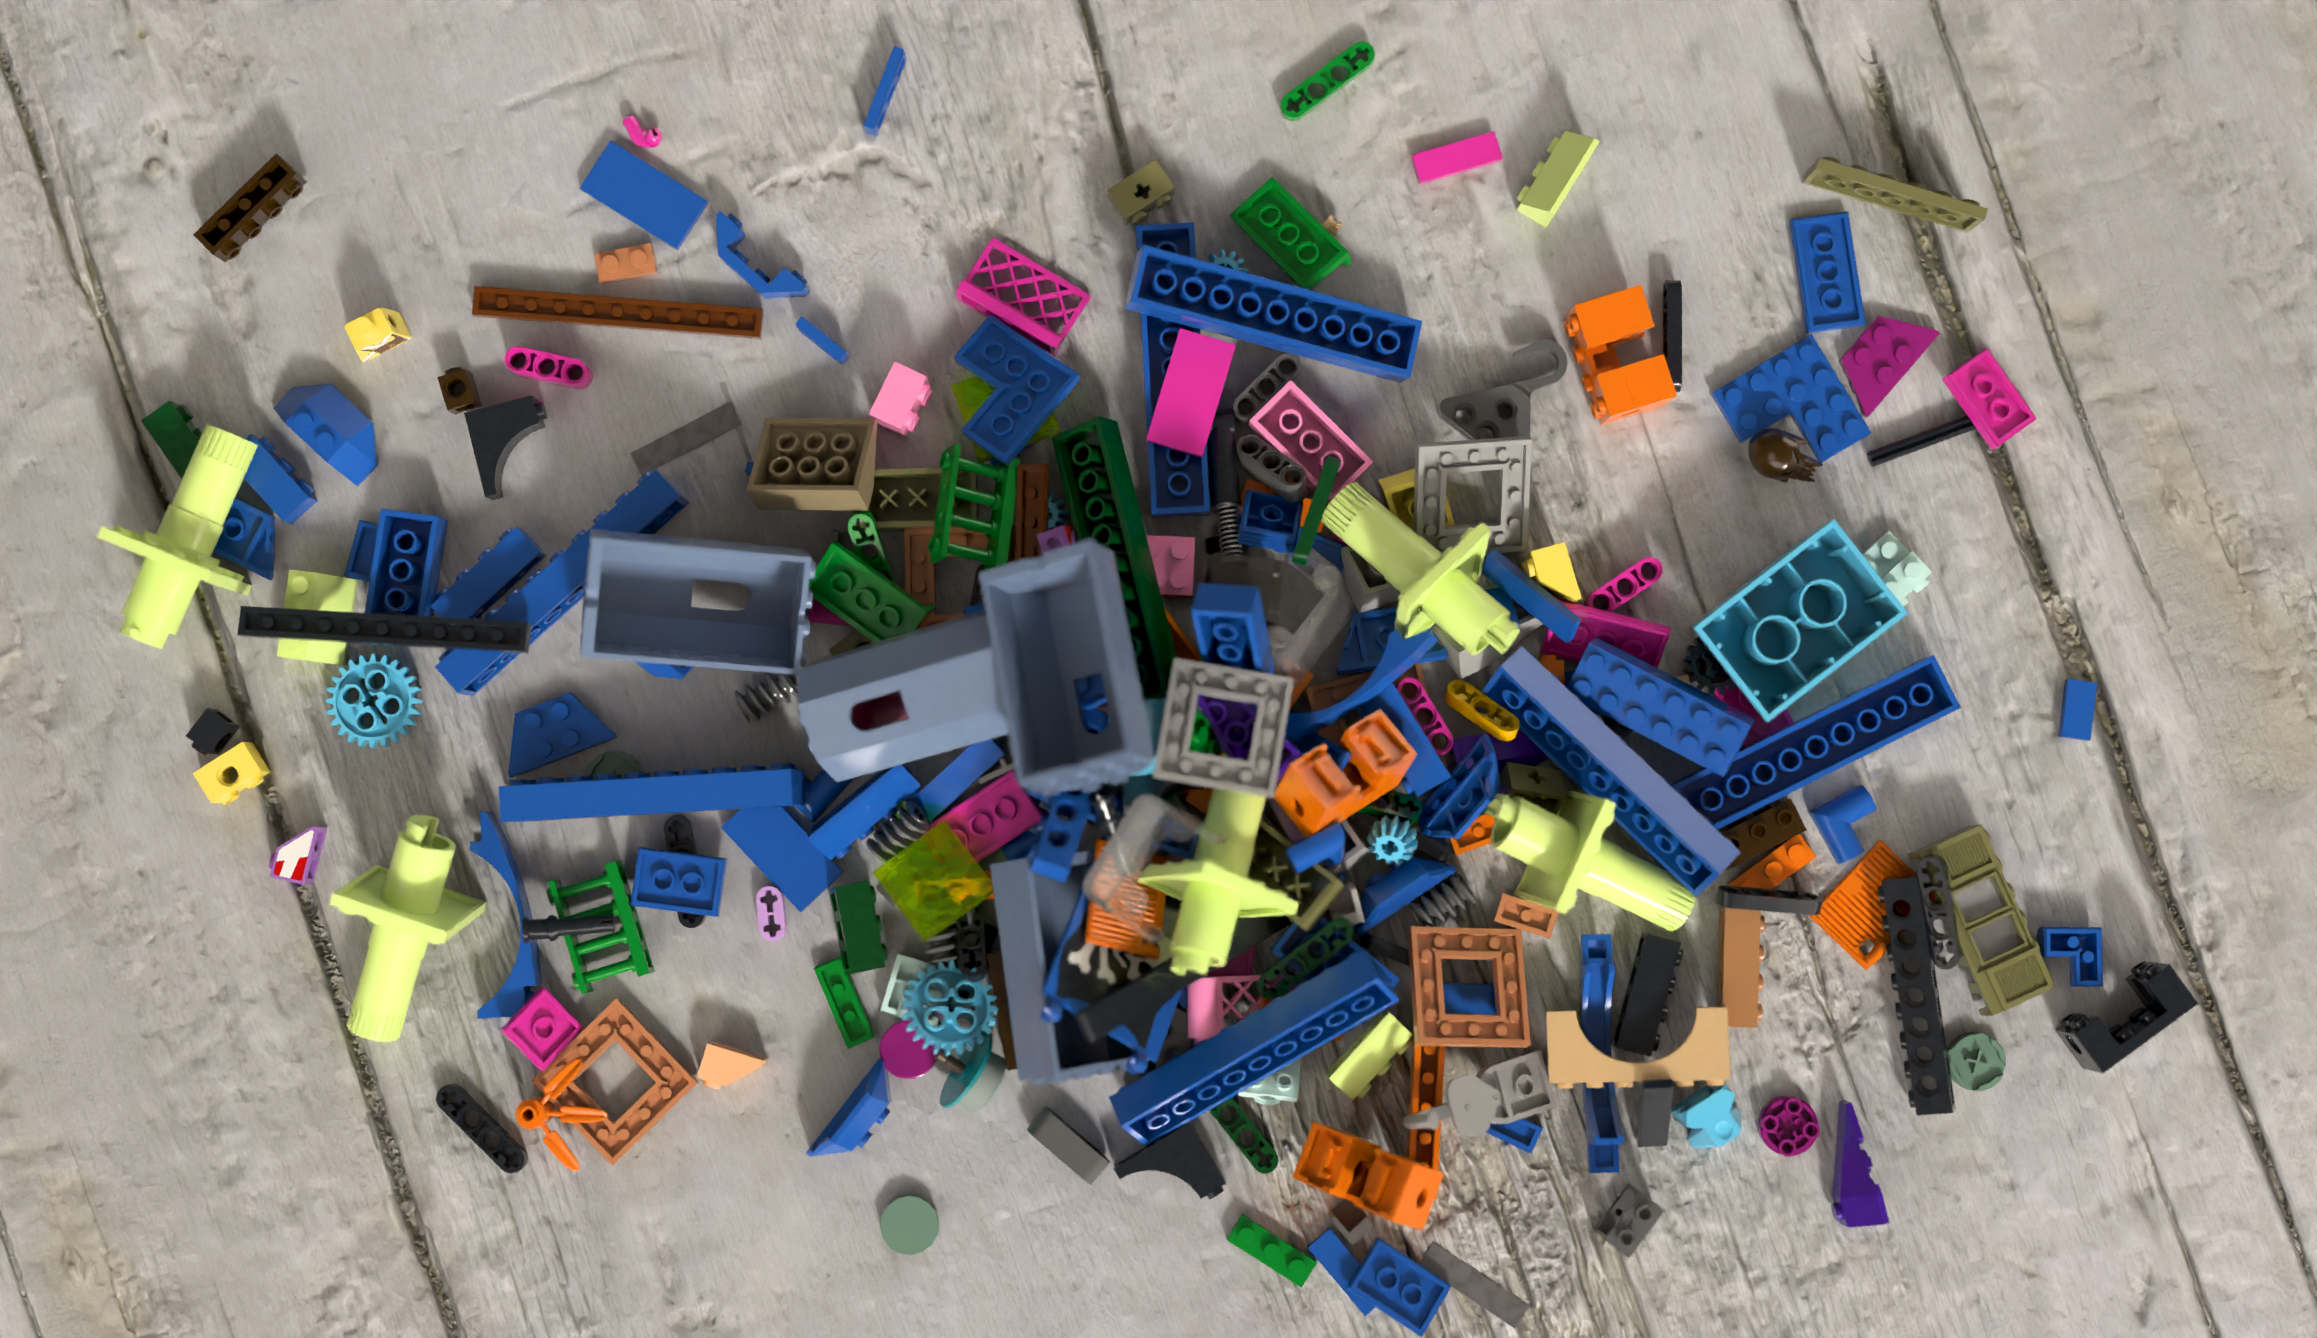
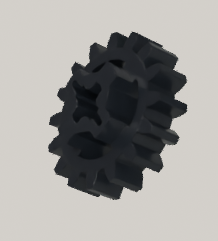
M1699 636L1695 638L1696 647L1689 645L1686 648L1691 655L1682 658L1684 662L1689 663V666L1683 669V673H1691L1690 683L1696 681L1698 683L1697 689L1699 690L1706 687L1707 694L1712 695L1715 689H1717L1719 695L1725 694V686L1729 690H1734L1736 685L1719 662L1717 664L1720 667L1714 670L1711 668L1713 663L1710 660L1715 658L1709 650L1703 649L1706 645ZM1696 661L1700 663L1701 674L1697 669ZM1718 675H1720L1723 678H1727L1723 682H1711V680Z

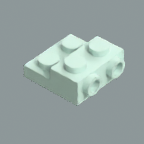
M1890 531L1885 532L1862 554L1903 607L1908 603L1909 600L1906 596L1912 590L1918 593L1930 582L1927 577L1932 571L1913 551L1909 552Z

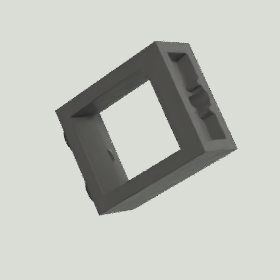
M1628 1183L1593 1230L1629 1259L1665 1210ZM1616 1209H1621L1620 1215L1615 1214Z

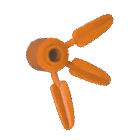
M574 1059L562 1068L544 1087L546 1094L543 1097L537 1096L525 1100L516 1109V1120L519 1125L525 1129L541 1127L547 1135L543 1139L544 1143L562 1164L573 1171H577L580 1168L576 1157L558 1132L555 1130L550 1131L546 1124L553 1116H560L561 1122L588 1123L602 1121L607 1118L608 1114L601 1109L579 1106H562L560 1111L553 1109V1105L548 1099L550 1097L556 1099L568 1086L582 1067V1059Z

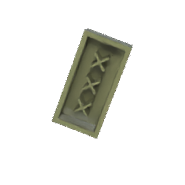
M942 468L875 469L874 488L868 511L874 516L879 532L934 529ZM958 469L956 485L978 491V474ZM954 497L952 514L979 520V503ZM859 518L861 530L866 532L865 528L868 522H863Z
M1261 820L1248 877L1265 883V888L1269 890L1283 891L1288 894L1287 898L1298 902L1296 914L1285 916L1309 934L1342 893L1345 886L1338 878L1318 863L1297 874L1290 865L1286 853L1287 848L1294 844Z

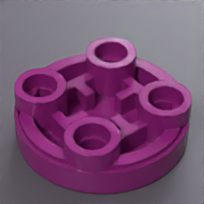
M904 1020L893 1024L886 1030L880 1042L879 1053L880 1058L885 1061V1068L892 1075L902 1079H915L925 1075L934 1066L937 1059H935L936 1054L933 1053L934 1045L930 1044L927 1048L923 1049L924 1039L921 1038L913 1041L916 1031L907 1032L906 1028L911 1021Z
M1781 1096L1772 1099L1763 1107L1758 1118V1132L1763 1143L1770 1150L1786 1157L1799 1155L1807 1151L1820 1133L1818 1119L1811 1106L1805 1101L1792 1096Z

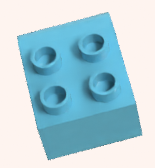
M1835 519L1815 528L1699 619L1692 628L1765 722H1769L1901 620L1908 612Z

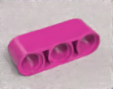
M521 346L512 347L505 354L504 362L508 369L521 377L574 389L587 388L593 380L591 369L585 363L575 358ZM521 355H526L525 365L521 368H516V359ZM550 361L554 362L555 368L553 372L544 374V365ZM576 368H582V377L579 380L572 381V371Z
M1646 557L1589 594L1585 599L1584 606L1594 608L1593 599L1595 596H1600L1606 602L1604 611L1612 612L1661 578L1663 573L1661 562L1653 557ZM1643 564H1648L1653 568L1654 575L1651 579H1647L1642 575L1641 567ZM1619 580H1624L1629 584L1630 591L1628 595L1618 592L1617 583Z
M1414 678L1400 680L1395 687L1414 718L1416 719V713L1420 708L1430 712L1431 719L1427 725H1422L1417 721L1429 742L1431 743V739L1436 733L1445 737V747L1442 750L1434 748L1437 755L1447 753L1453 746L1452 734L1423 686ZM1409 683L1414 686L1416 694L1413 699H1406L1402 696L1401 687L1403 684Z

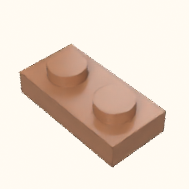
M651 243L594 253L598 278L601 284L658 273L654 248Z
M1501 893L1493 921L1550 939L1558 911Z

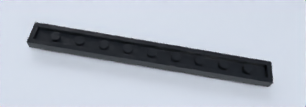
M241 606L237 635L253 638L528 654L531 624L514 621Z

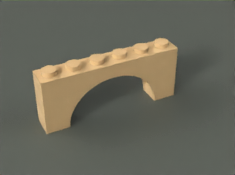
M1727 1006L1696 1007L1693 1028L1685 1041L1671 1053L1655 1060L1643 1062L1620 1060L1596 1048L1582 1031L1577 1017V1010L1546 1011L1549 1083H1556L1557 1089L1574 1088V1083H1586V1088H1603L1604 1082H1616V1087L1624 1088L1634 1087V1082L1672 1079V1081H1676V1086H1694V1080H1706L1707 1086L1725 1085L1724 1080H1731Z

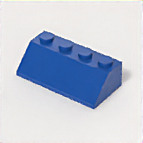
M1393 682L1378 695L1355 709L1358 716L1363 719L1381 708L1416 751L1417 756L1400 782L1408 795L1413 793L1415 797L1419 796L1451 777Z
M905 763L880 770L809 828L808 840L829 860H832L835 856L838 859L842 858L852 849L850 844L858 837L861 841L864 840L875 830L873 825L880 819L885 822L897 812L895 807L903 800L906 802L907 800L911 801L920 792L918 788L921 786V782Z

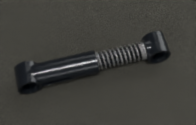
M1233 409L1216 410L1207 440L1212 506L1216 508L1218 513L1216 516L1219 523L1217 526L1219 527L1218 532L1220 534L1218 536L1221 543L1219 546L1222 553L1220 555L1222 558L1221 564L1218 566L1219 585L1249 586L1248 565L1243 562V556L1240 555L1243 552L1240 550L1242 545H1239L1237 542L1238 528L1240 527L1237 523L1240 520L1237 519L1239 517L1237 514L1239 510L1236 508L1241 505V493L1235 444Z

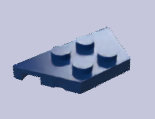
M235 497L213 552L272 581L274 578L275 517Z
M1398 607L1353 613L1337 666V675L1376 670L1386 649L1389 633L1395 631L1394 622L1397 618L1396 610ZM1436 642L1415 664L1445 660L1448 657V651L1445 647L1441 648Z
M572 693L562 695L515 713L508 770L509 777L513 778L616 739L617 736Z

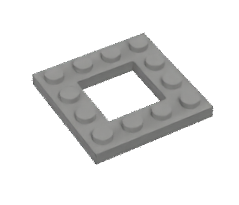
M1529 436L1415 444L1413 531L1418 536H1422L1442 554L1450 546L1455 548L1460 543V538L1470 527L1475 529L1480 523L1445 526L1447 473L1499 470L1497 522L1484 523L1491 529L1485 554L1494 549L1500 553L1527 551L1532 439Z
M1174 658L1153 778L1274 798L1294 678ZM1199 695L1258 705L1249 761L1189 751Z

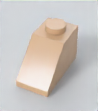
M711 1041L706 1045L696 1078L703 1079V1085L720 1089L721 1085L726 1086L767 1063L768 1058Z

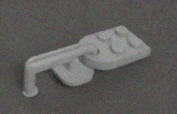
M1534 1050L1482 1068L1476 1076L1466 1074L1450 1080L1445 1090L1447 1103L1408 1115L1403 1119L1402 1124L1407 1129L1428 1127L1436 1129L1439 1126V1120L1452 1117L1456 1132L1460 1136L1467 1138L1485 1133L1491 1123L1507 1124L1557 1107L1552 1087L1549 1083L1542 1051Z

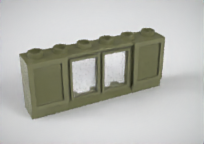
M1982 824L1965 827L1908 853L1910 859L1919 858L1921 861L1927 855L1937 854L1946 861L1962 952L1958 963L1962 967H1969L1974 981L1969 983V988L1972 993L1981 994L1986 1007L1979 1009L1980 1015L1994 1016L2055 988L2052 973L2043 961L2038 942L2030 935L2026 926L2028 924L2027 918L2015 902L2014 889L2005 880L2002 873L2003 865L1995 855L1991 846L1990 836ZM1930 862L1925 867V870L1931 871L1933 880L1927 883V885L1942 883L1941 880L1935 881V873L1940 870L1939 867L1933 866V863ZM1934 890L1938 900L1932 903L1935 905L1943 904L1945 902L1944 894L1939 890ZM1950 927L1944 929V932L1948 933Z

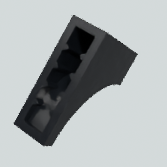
M532 395L464 413L484 495L490 500L504 498L502 475L506 461L513 449L526 436L546 428L544 419L547 418V412L544 403L539 402Z
M1153 774L1128 776V781L1117 784V809L1122 814L1120 822L1122 830L1133 834L1147 833L1153 819L1154 808L1163 799L1180 791L1204 790L1205 786L1153 778Z
M1190 1121L1114 1165V1171L1119 1179L1140 1171H1160L1172 1174L1190 1185L1201 1199L1205 1196L1209 1199L1214 1198L1224 1191L1222 1186L1226 1184L1224 1176Z

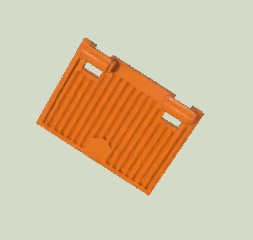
M1097 838L1085 942L1158 960L1160 949L1156 948V939L1162 935L1166 894L1132 880L1134 871L1126 875L1118 874L1107 841ZM1128 847L1135 864L1134 868L1147 867L1149 863L1164 865L1165 862H1169L1168 857ZM1143 932H1145L1144 945L1142 944Z
M1879 840L1827 894L1823 900L1821 913L1808 916L1860 966L1867 970L1887 951V944H1891L1889 932L1885 933L1883 928L1882 916L1887 914L1885 903H1880L1878 886H1882V880L1885 878L1917 874L1885 843ZM1932 890L1929 893V899L1931 902H1934L1936 894ZM1902 899L1896 901L1895 908L1900 914L1906 915L1910 913V905L1907 901ZM1869 939L1875 946L1865 955L1859 948Z

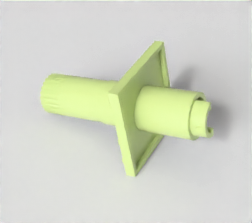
M206 424L172 503L168 506L156 534L145 530L144 535L117 525L114 526L113 530L101 527L98 538L145 557L121 614L126 617L119 633L162 649L168 634H177L200 580L248 596L252 585L243 582L245 576L218 566L220 560L211 557L258 445Z
M1357 482L1345 486L1327 505L1321 522L1380 572L1385 580L1400 592L1398 597L1399 606L1396 610L1397 618L1394 624L1395 630L1398 629L1401 635L1404 634L1406 638L1430 629L1436 623L1472 655H1477L1489 644L1503 654L1514 642L1520 628L1516 622H1512L1509 619L1510 612L1477 584L1480 580L1491 531L1483 522L1475 529L1470 527L1460 538V543L1455 548L1450 546L1442 554L1422 536H1418Z
M1223 751L1222 757L1227 758L1225 752ZM1213 788L1202 834L1199 835L1193 861L1183 860L1182 863L1178 864L1165 862L1164 865L1149 863L1147 867L1135 868L1132 880L1182 901L1170 946V952L1174 954L1171 965L1173 972L1185 975L1186 969L1200 974H1207L1208 966H1224L1237 918L1296 914L1298 902L1287 898V893L1280 890H1269L1265 888V883L1248 877L1266 797L1261 796L1259 798L1257 795Z
M1566 790L1567 798L1557 815L1518 796L1509 799L1510 795L1496 794L1484 809L1483 813L1496 819L1491 832V846L1527 863V867L1514 895L1566 914L1567 910L1572 908L1576 901L1577 889H1580L1595 897L1609 901L1669 931H1676L1688 919L1696 898L1670 872L1621 849L1620 846L1601 837L1605 827H1608L1614 818L1613 810L1616 806L1615 803L1604 798Z
M428 815L410 816L405 823L407 828L399 832L389 869L375 865L332 893L330 905L339 907V911L345 914L365 916L368 921L374 923L368 941V951L347 1022L348 1029L362 1038L381 1042L395 1041L400 1038L421 961L425 956L428 943H445L484 912L485 901L444 888L456 845L450 839L436 833L440 818Z

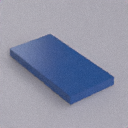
M611 140L579 188L587 195L677 251L708 205L707 200Z
M1848 211L1791 219L1789 226L1806 334L1864 326L1866 322Z
M784 807L740 809L721 827L800 912H803L844 873L833 859L829 860L808 840V833Z

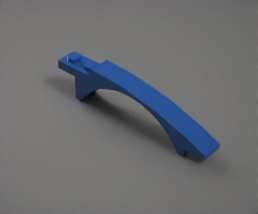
M1398 629L1390 632L1383 657L1376 670L1364 685L1350 697L1332 707L1310 713H1288L1284 738L1290 743L1302 739L1335 723L1378 695L1414 665L1438 641L1437 635L1430 629L1408 638L1404 634L1401 635ZM1249 703L1256 711L1258 710L1257 704Z
M484 811L480 812L481 841L470 842V851L490 863L509 886L520 916L521 939L517 959L510 976L499 992L488 1003L477 1010L478 1019L513 1017L534 995V991H531V986L542 984L537 940L524 943L522 919L523 917H528L530 920L533 919L523 879L494 812Z
M1611 934L1581 935V1029L1596 1048L1612 1057L1611 1001L1615 963L1612 960ZM1604 1082L1603 1088H1586V1083H1582L1583 1113H1585L1588 1173L1620 1172L1618 1144H1624V1134L1617 1109L1614 1082Z

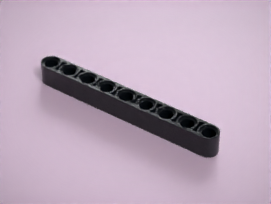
M1285 915L1237 918L1226 963L1291 924L1290 919ZM1172 956L1074 1014V1017L1087 1043L1093 1042L1220 966H1208L1207 974H1200L1197 971L1186 969L1185 975H1179L1171 970L1174 957Z

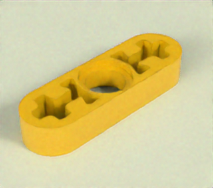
M1453 680L1448 684L1444 698L1449 706L1498 740L1511 741L1516 737L1520 721L1514 714L1465 681ZM1483 707L1487 709L1489 713L1481 714L1477 712L1475 708Z

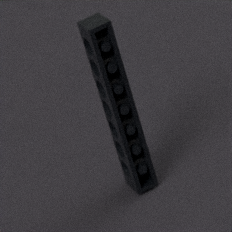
M1918 875L1885 878L1882 880V886H1878L1880 903H1885L1887 915L1882 916L1884 932H1889L1891 944H1887V956L1889 962L1894 961L1895 973H1891V983L1893 991H1898L1899 1002L1895 1003L1897 1019L1903 1022L1904 1031L1900 1032V1044L1902 1049H1907L1908 1061H1904V1071L1906 1078H1911L1912 1090H1908L1909 1104L1911 1108H1915L1916 1116L1953 1113L1956 1108L1936 970L1931 958ZM1902 899L1909 903V914L1903 915L1896 910L1895 903L1897 900ZM1902 929H1909L1914 933L1915 940L1913 943L1907 944L1900 939L1899 934ZM1907 958L1915 959L1919 964V971L1916 973L1908 972L1904 967V960ZM1910 988L1920 989L1924 996L1923 1001L1915 1002L1911 1000L1908 990ZM1913 1018H1924L1927 1021L1928 1029L1925 1031L1915 1029L1912 1023ZM1921 1046L1929 1048L1932 1052V1059H1921L1917 1055V1048ZM1923 1076L1933 1077L1937 1087L1935 1089L1925 1088L1921 1083V1078Z

